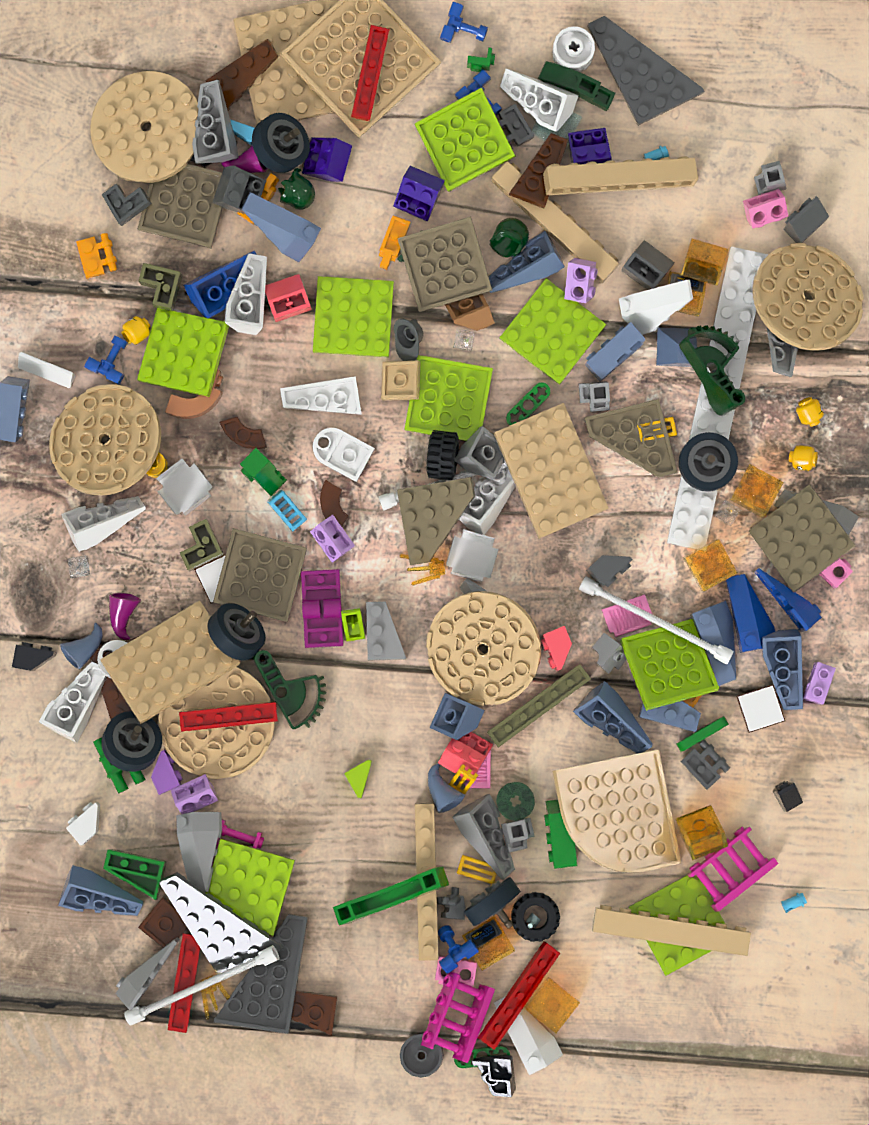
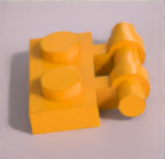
M108 233L100 235L102 240L100 243L96 242L95 236L76 241L86 279L105 274L104 266H109L110 272L117 270L116 256H113L111 248L113 245L112 241L109 240ZM104 249L106 258L101 260L99 250Z

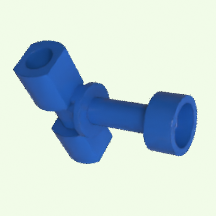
M453 2L448 14L450 18L447 25L443 27L440 40L451 43L454 33H459V30H463L477 35L476 39L483 42L488 27L480 25L477 28L463 23V18L460 16L464 6Z
M484 70L480 71L473 78L474 81L468 87L464 86L455 94V97L459 100L480 88L484 91L483 86L491 80V77ZM488 99L495 115H498L502 110L501 106L498 103L493 104Z
M114 335L111 341L114 345L107 359H102L99 362L89 357L84 367L96 374L101 373L106 376V379L120 385L124 374L114 370L115 365H113V362L121 348L125 349L128 342Z
M445 925L438 930L440 940L446 942L449 946V955L439 961L440 966L447 974L457 968V962L464 957L469 959L479 952L471 939L463 945L456 944L453 939L455 933L449 925Z

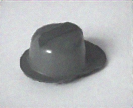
M398 319L394 324L396 352L403 361H415L419 355V343L424 336L423 329L416 319Z

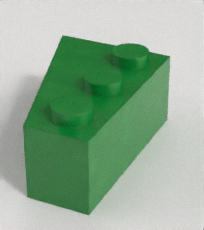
M257 448L240 463L242 467L240 471L251 483L255 480L270 496L287 481Z
M558 800L545 801L547 814L544 815L545 826L549 827L546 839L547 844H551V851H548L549 863L553 862L554 869L577 866L575 843L564 825Z
M108 849L103 869L147 894L152 899L158 900L161 889L159 882L163 879L167 861Z

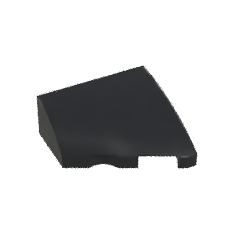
M492 1055L473 1059V1065H477L481 1071V1078L488 1084L493 1096H513L516 1085L512 1055Z

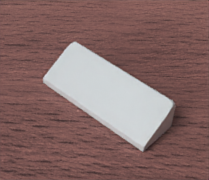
M23 352L19 353V369L71 388L75 379L73 372Z

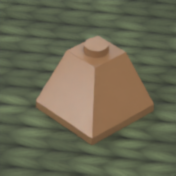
M483 294L445 304L454 324L476 331L495 324Z

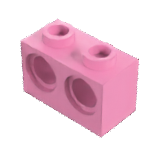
M779 189L743 201L746 218L752 228H759L765 224L789 217L785 197Z
M839 559L819 575L835 589L853 571L850 569L852 566L845 559ZM835 567L841 568V577L834 575L833 570Z
M439 955L435 980H439L438 984L443 985L445 976L441 974L440 970L442 967L439 961L446 956ZM462 959L457 962L458 967L452 972L460 974L461 970L468 969L471 972V976L468 979L460 977L459 981L469 986H474L477 961Z

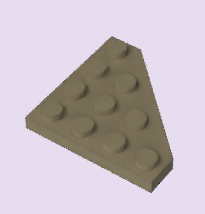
M659 399L584 418L590 438L654 476L661 478L678 473ZM660 420V422H661V423L652 425V423H653L654 421ZM649 422H650V425H649V426H644V427H642V426L640 425V424H644V423H649ZM638 427H639V428L641 429V431H642V436H643L642 442H641V440H640ZM664 434V437H661V438H657V437H656V435ZM653 436L655 438L652 440L644 441V438Z
M472 477L397 490L410 565L428 563L433 559L434 554L446 540L454 525L475 497Z

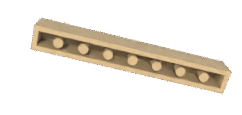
M682 156L678 159L665 157L659 160L647 158L641 161L629 159L616 163L615 161H606L599 164L588 162L582 165L570 163L565 166L552 164L543 173L546 195L691 187L698 181L695 158Z
M507 161L492 176L491 182L574 258L596 262V269L598 270L596 278L603 283L617 269L619 265L617 257L611 252L608 254L603 249L602 243L598 240L594 241L590 238V233L584 227L580 228L575 224L576 220L570 214L565 215L561 211L562 207L554 201L552 203L548 199L543 209L509 196L510 191L522 174L516 164H510Z
M434 803L415 804L416 874L436 868ZM437 890L417 897L419 961L438 960Z
M600 905V908L595 907L593 932L748 956L751 933L746 931V927L735 926V929L727 928V924L716 923L715 926L708 925V921L696 920V923L688 922L689 918L677 917V920L669 919L670 915L658 914V917L650 916V912L639 911L638 914L631 913V909L619 908V911L611 910L612 906Z

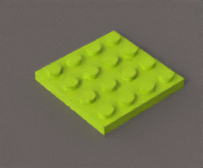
M482 88L415 123L441 179L445 180L444 185L448 192L516 157Z
M318 276L313 353L389 358L394 281Z
M546 278L499 339L560 385L606 324L577 301L564 299L565 292Z
M157 308L137 380L147 384L210 397L229 325L224 321Z
M418 355L417 360L420 361L419 399L409 401L404 430L431 435L433 430L457 432L459 440L467 441L483 426L493 368Z
M693 619L672 624L678 627V629H683L687 633L689 632V634L691 633L698 637V639L700 638ZM663 627L621 638V646L623 647L646 711L718 691L719 686L705 650L696 645V643L694 644V642L692 643Z
M220 839L217 855L212 866L213 873L209 891L205 894H211L220 900L223 905L233 909L232 912L241 918L245 917L257 925L259 929L274 936L295 860Z
M686 875L628 907L631 909V913L638 914L639 911L650 912V916L658 917V914L670 915L669 919L677 920V917L689 918L688 922L696 923V920L708 921V925L715 926L716 923L725 924L719 911L715 912L710 906L714 902L697 875L690 878ZM646 940L665 976L711 952V950Z

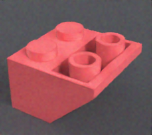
M299 274L265 285V293L275 322L312 310Z
M565 626L543 634L540 641L543 650L548 651L550 655L547 660L551 669L555 668L556 672L562 669L572 645Z
M473 732L466 734L458 740L452 738L438 763L454 773H457L463 764L466 766L464 769L466 771L471 769V774L474 775L479 771L493 744Z

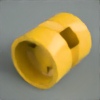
M158 452L153 465L146 473L149 477L157 478L168 470V462L161 453Z

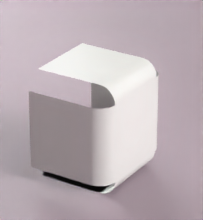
M181 459L156 478L163 486L157 492L176 515L181 512L185 516L211 497L208 491L213 486L195 463L189 467Z
M464 529L461 538L454 535L446 566L452 567L451 574L481 583L484 577L491 578L499 550L492 548L495 538Z

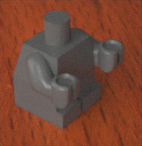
M452 887L451 895L437 897V904L444 905L445 907L444 912H441V918L465 920L464 911L466 907L464 897L459 896V888Z

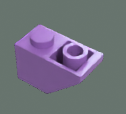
M166 750L160 752L151 776L159 795L182 785L180 781L183 780L180 771H175L173 766L175 761Z

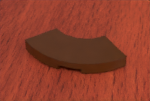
M238 416L220 421L225 434L237 445L248 449L267 448L262 429L253 430L247 428L241 423Z
M325 480L320 494L322 513L325 519L333 515L341 527H343L349 516L342 510L340 505L342 489Z

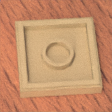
M420 361L382 362L381 400L419 399Z

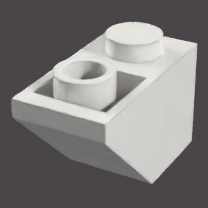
M90 802L82 809L84 811L83 814L79 817L75 815L68 821L69 826L66 829L81 846L98 833L100 804L98 802L94 804Z

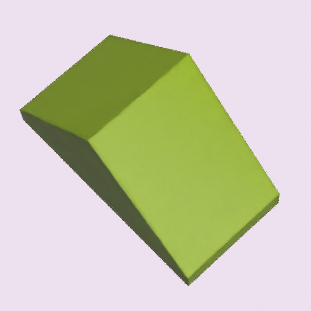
M361 609L341 611L346 642L365 639Z
M367 760L344 773L358 798L363 796L372 763L371 760Z

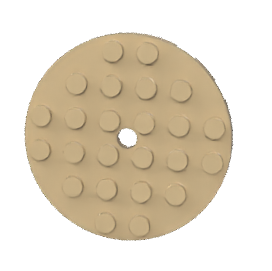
M144 71L119 79L102 94L92 114L90 134L97 156L111 172L131 182L154 183L174 176L187 166V162L194 155L192 142L193 138H195V120H197L199 109L197 107L198 101L184 83L165 73ZM145 122L151 123L149 131L142 130Z
M792 243L789 246L779 247L772 251L758 267L753 280V300L763 323L782 341L805 350L830 349L848 339L861 321L863 314L862 301L864 298L861 285H858L854 278L855 273L843 259L826 248L818 245L816 247L809 246L806 243ZM804 293H809L812 296V300H805Z
M113 384L92 387L80 396L72 398L64 406L65 409L59 418H56L49 440L51 460L60 477L80 492L90 495H110L121 492L137 483L149 471L158 455L161 443L159 418L152 405L141 394L133 391L131 388ZM104 436H109L110 439L103 445L101 439Z
M476 591L454 598L437 613L427 635L428 662L434 676L450 694L456 698L459 697L468 701L470 704L481 706L498 705L514 699L529 686L539 668L541 642L533 620L519 604L498 593ZM479 645H488V653H482L479 650Z
M235 667L159 713L158 724L162 734L163 745L170 757L189 773L198 776L206 774L208 779L228 778L242 774L253 767L264 756L273 737L275 722L181 732L179 712L271 702V699L266 689L253 675L239 667Z

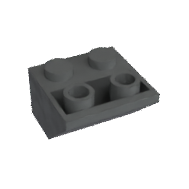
M236 166L224 167L212 203L227 210L245 214L241 209L249 192L261 197L266 180Z
M817 196L813 200L808 198L799 208L800 212L794 211L785 221L787 225L783 230L796 243H803L829 218L828 213Z
M644 240L625 263L622 272L645 289L650 290L659 285L675 262Z
M602 555L586 571L599 583L600 587L604 585L609 587L617 579L615 575L618 572L623 574L632 566L630 562L633 559L626 556Z

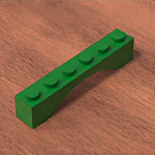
M437 867L395 885L334 906L333 910L339 926L345 925L449 885L444 868Z

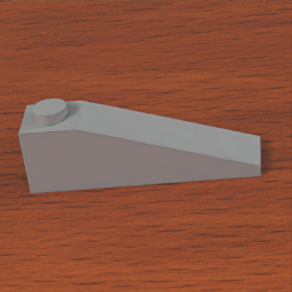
M767 328L773 372L792 377L798 348L782 341Z
M190 812L176 815L177 837L187 880L196 884L198 889L206 893L209 891L213 873V857L217 855L218 849H215L217 839L221 838L222 833L221 812Z

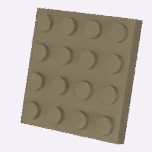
M187 164L185 168L174 176L159 182L149 183L146 195L152 204L142 211L137 229L212 249L223 208L212 202L222 172Z
M471 216L397 238L419 312L492 291Z
M810 484L749 530V533L793 592L799 590L856 547L855 543Z
M233 528L213 603L221 605L226 603L238 604L250 612L255 611L258 615L288 622L307 548Z

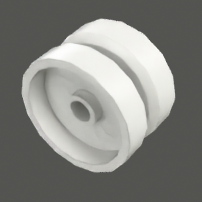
M568 27L561 30L553 44L552 55L554 63L580 73L585 71L591 65L595 52V42L591 34L583 28Z

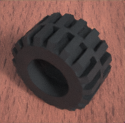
M433 430L431 433L427 452V475L429 478L452 480L454 478L457 468L455 458L459 450L457 432Z
M532 892L524 894L513 905L511 921L514 924L515 931L523 939L530 942H542L545 939H549L552 934H555L560 924V913L558 906L552 898L544 893ZM531 906H541L547 913L546 923L540 928H528L524 921L525 911Z

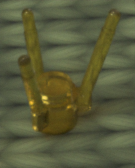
M399 555L400 558L409 559L408 555ZM437 557L433 558L430 561L432 563H428V566L407 568L408 572L429 570V574H433L414 581L411 585L440 579V575H445L444 560H439Z
M214 975L209 976V977H207V978H204V979L200 980V982H202V981H204V980H206V979H208V978H211V977H213ZM221 982L201 990L207 1020L209 1019V1010L206 994H209L215 1011L218 1010L213 994L214 991H217L216 986H218L227 1000L230 998Z

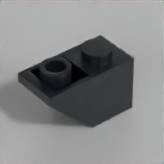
M22 642L21 645H16L12 668L35 671L54 658L57 652L52 651V647L41 645L40 649L33 648L31 643Z
M783 781L775 786L776 790L773 791V794L784 812H788L803 803L795 783Z

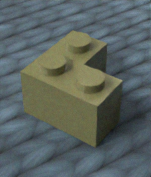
M143 263L139 283L156 289L152 303L153 306L174 311L182 280L181 272Z
M207 519L189 527L197 545L180 552L188 571H192L224 555Z

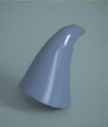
M94 623V630L90 635L80 640L60 644L64 656L75 668L80 670L98 649L103 638L102 628L97 623Z
M437 763L428 772V787L437 812L444 813L459 805L465 798V794L446 783L440 776V764Z

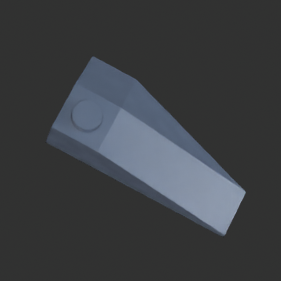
M249 192L241 209L265 233L266 237L277 246L282 254L297 262H300L313 246L321 230L320 227L251 192Z
M546 231L530 239L525 249L517 256H511L513 259L507 265H501L489 276L492 291L489 292L493 293L546 278L565 267Z
M724 601L690 615L700 640H705V642L707 641V643L712 645H722L734 651L726 665L714 658V655L707 651V649L705 650L718 686L736 680L733 617L727 602Z
M799 629L778 630L762 637L763 658L783 710L803 709L801 634Z
M605 681L592 689L573 711L588 726H596L603 730L602 734L606 736L610 734L617 738L620 744L636 753L645 752L653 746L620 695Z
M72 865L58 906L81 912L84 909H94L95 913L107 910L112 911L114 914L138 916L143 906V901L93 871Z

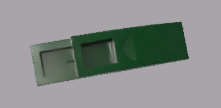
M548 61L544 63L538 77L543 82L579 95V98L604 111L609 109L616 94L601 86V82L583 73Z

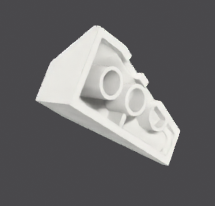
M505 69L500 87L514 101L523 106L524 110L530 113L537 123L556 132L573 114L579 96L510 69Z
M247 255L227 301L225 323L237 332L257 335L263 328L266 256Z
M684 280L619 298L622 318L628 324L631 322L642 335L657 330L662 322L670 319V316L675 311H679L693 299L690 280Z
M507 465L499 469L495 479L486 478L482 482L478 481L475 483V497L459 519L468 529L481 535L487 533L516 487Z
M139 496L116 500L114 504L110 505L98 503L97 507L86 509V506H82L61 515L72 542L80 552L99 544L146 508Z
M91 662L67 688L65 687L61 691L62 693L47 705L39 723L61 736L78 743L107 677L101 672L98 664Z
M505 997L494 1002L496 1009L499 1007V1005ZM523 1007L508 1029V1033L528 1074L531 1075L563 1056V1053L555 1037Z

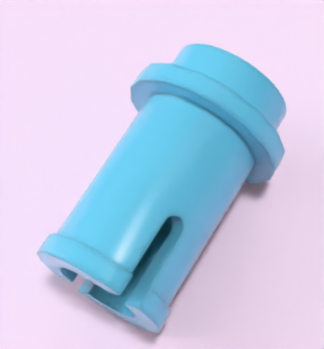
M659 146L658 149L644 154L645 159L650 158L652 160L669 157L666 146Z
M796 893V896L781 901L785 912L788 913L797 907H804L807 901L803 893Z

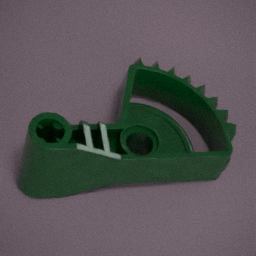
M708 325L692 327L688 330V336L679 343V347L701 380L709 404L714 412L719 416L726 415L741 406L746 400L744 392L740 389H735L733 382L729 380V376L724 372L725 366L739 350V341L734 342V336L728 337V331L722 333V328L715 329V326L709 328ZM702 337L714 340L728 351V354L725 356L720 350L712 346L694 348L689 339Z
M260 649L253 656V661L289 726L292 729H297L305 724L309 728L310 724L307 721L310 719L312 722H315L316 720L312 716L314 714L320 716L316 709L324 708L322 705H319V701H326V699L320 698L321 694H326V691H321L320 687H326V684L319 683L320 680L324 679V676L309 675L285 680L271 654L264 649ZM261 655L266 657L263 662L259 660ZM315 679L317 687L315 704L308 716L293 726L288 716L297 712L304 703L306 697L304 681ZM278 687L286 689L285 696L278 697L276 695Z

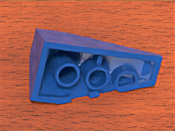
M255 251L249 252L183 285L191 302L205 318L208 319L226 308L227 301L247 255H257Z
M760 568L754 571L800 632L807 631L822 618L820 616L821 610L815 603L812 605L808 600L793 592Z

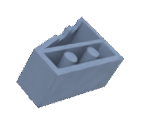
M631 322L625 328L622 326L615 333L616 336L611 340L607 339L597 353L594 351L586 358L588 361L585 366L599 382L605 379L644 344L646 339Z
M7 376L0 382V440L17 442L23 436L24 426H22L26 415L25 406L28 397L29 379Z
M642 701L638 717L696 732L701 713L683 701L646 711Z

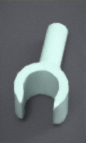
M533 913L526 920L528 928H536L541 921Z

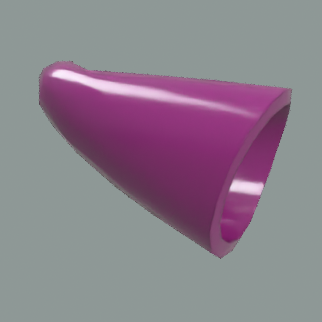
M253 146L244 151L239 158L221 162L223 167L236 166L249 173H262L268 169L257 158Z
M113 593L109 595L111 626L115 635L122 640L130 639L126 632L128 620L141 602L140 598L128 593Z

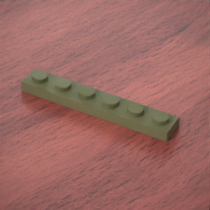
M578 664L487 732L499 748L591 680L583 667Z

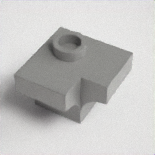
M780 161L762 165V173L754 177L758 195L776 189L780 191L787 189Z
M609 382L578 384L580 403H589L590 412L610 410Z
M605 633L602 634L592 647L599 654L597 664L608 674L614 667L619 670L627 660L623 647Z
M531 818L501 824L508 853L526 849L527 839L535 837Z

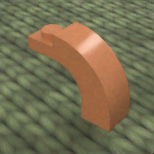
M217 369L210 397L199 395L195 398L185 399L171 394L165 413L181 419L197 418L208 413L216 406L223 394L220 390L216 389L221 386L223 381L221 371Z

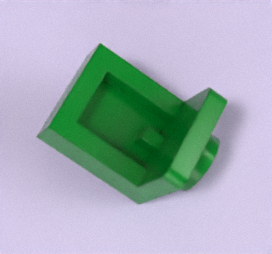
M488 47L487 58L468 56L467 68L474 72L489 71L490 65H494L495 54L492 53V48Z

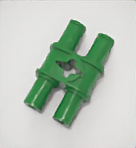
M102 737L93 741L100 756L99 762L102 763L107 773V778L112 780L118 794L128 790L129 788L121 774L123 770L112 765L103 753ZM142 771L129 772L135 785L146 780Z

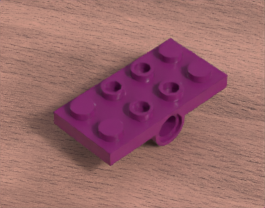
M340 570L301 571L305 648L344 646Z

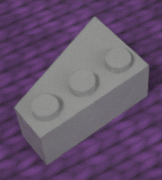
M386 601L366 602L368 661L407 660Z

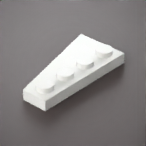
M356 376L280 388L283 408L362 415Z

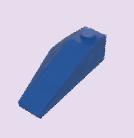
M746 575L726 577L740 653L762 649V637L775 632V627Z

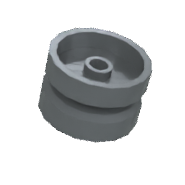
M423 1033L408 1038L400 1051V1061L405 1071L419 1078L428 1077L435 1073L442 1065L444 1057L443 1047L435 1044L434 1048L430 1049L421 1045ZM419 1052L425 1053L424 1059L418 1058Z

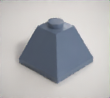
M657 329L656 366L692 367L679 347V343L688 336L689 329ZM697 338L689 339L693 347L697 348Z
M445 693L430 728L458 740L478 727L485 710Z

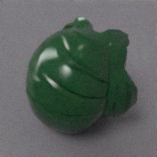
M299 168L294 169L288 180L281 182L284 188H278V192L281 195V203L291 205L297 210H303L314 202L315 190L312 183L299 174L301 171Z
M506 218L497 225L493 237L489 240V245L502 257H515L528 243L529 230L521 220Z

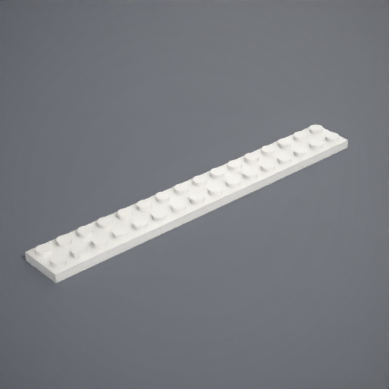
M730 247L713 326H715V329L722 328V333L728 331V337L734 336V342L739 341V350L724 368V372L729 376V380L733 382L735 389H739L756 313L753 300V280L758 267L768 254ZM710 339L709 346L717 348L725 356L728 354V351L722 345ZM702 382L689 440L705 432L717 433L729 440L735 409L726 415H717L709 404ZM681 475L667 539L668 544L705 551L718 490L708 492L697 490L691 487Z

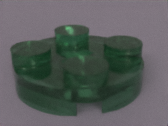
M520 782L507 783L499 790L496 803L502 816L509 820L517 821L531 814L534 809L535 799L533 792L527 785ZM515 795L519 796L518 800L521 801V804L513 807L510 799L515 798Z

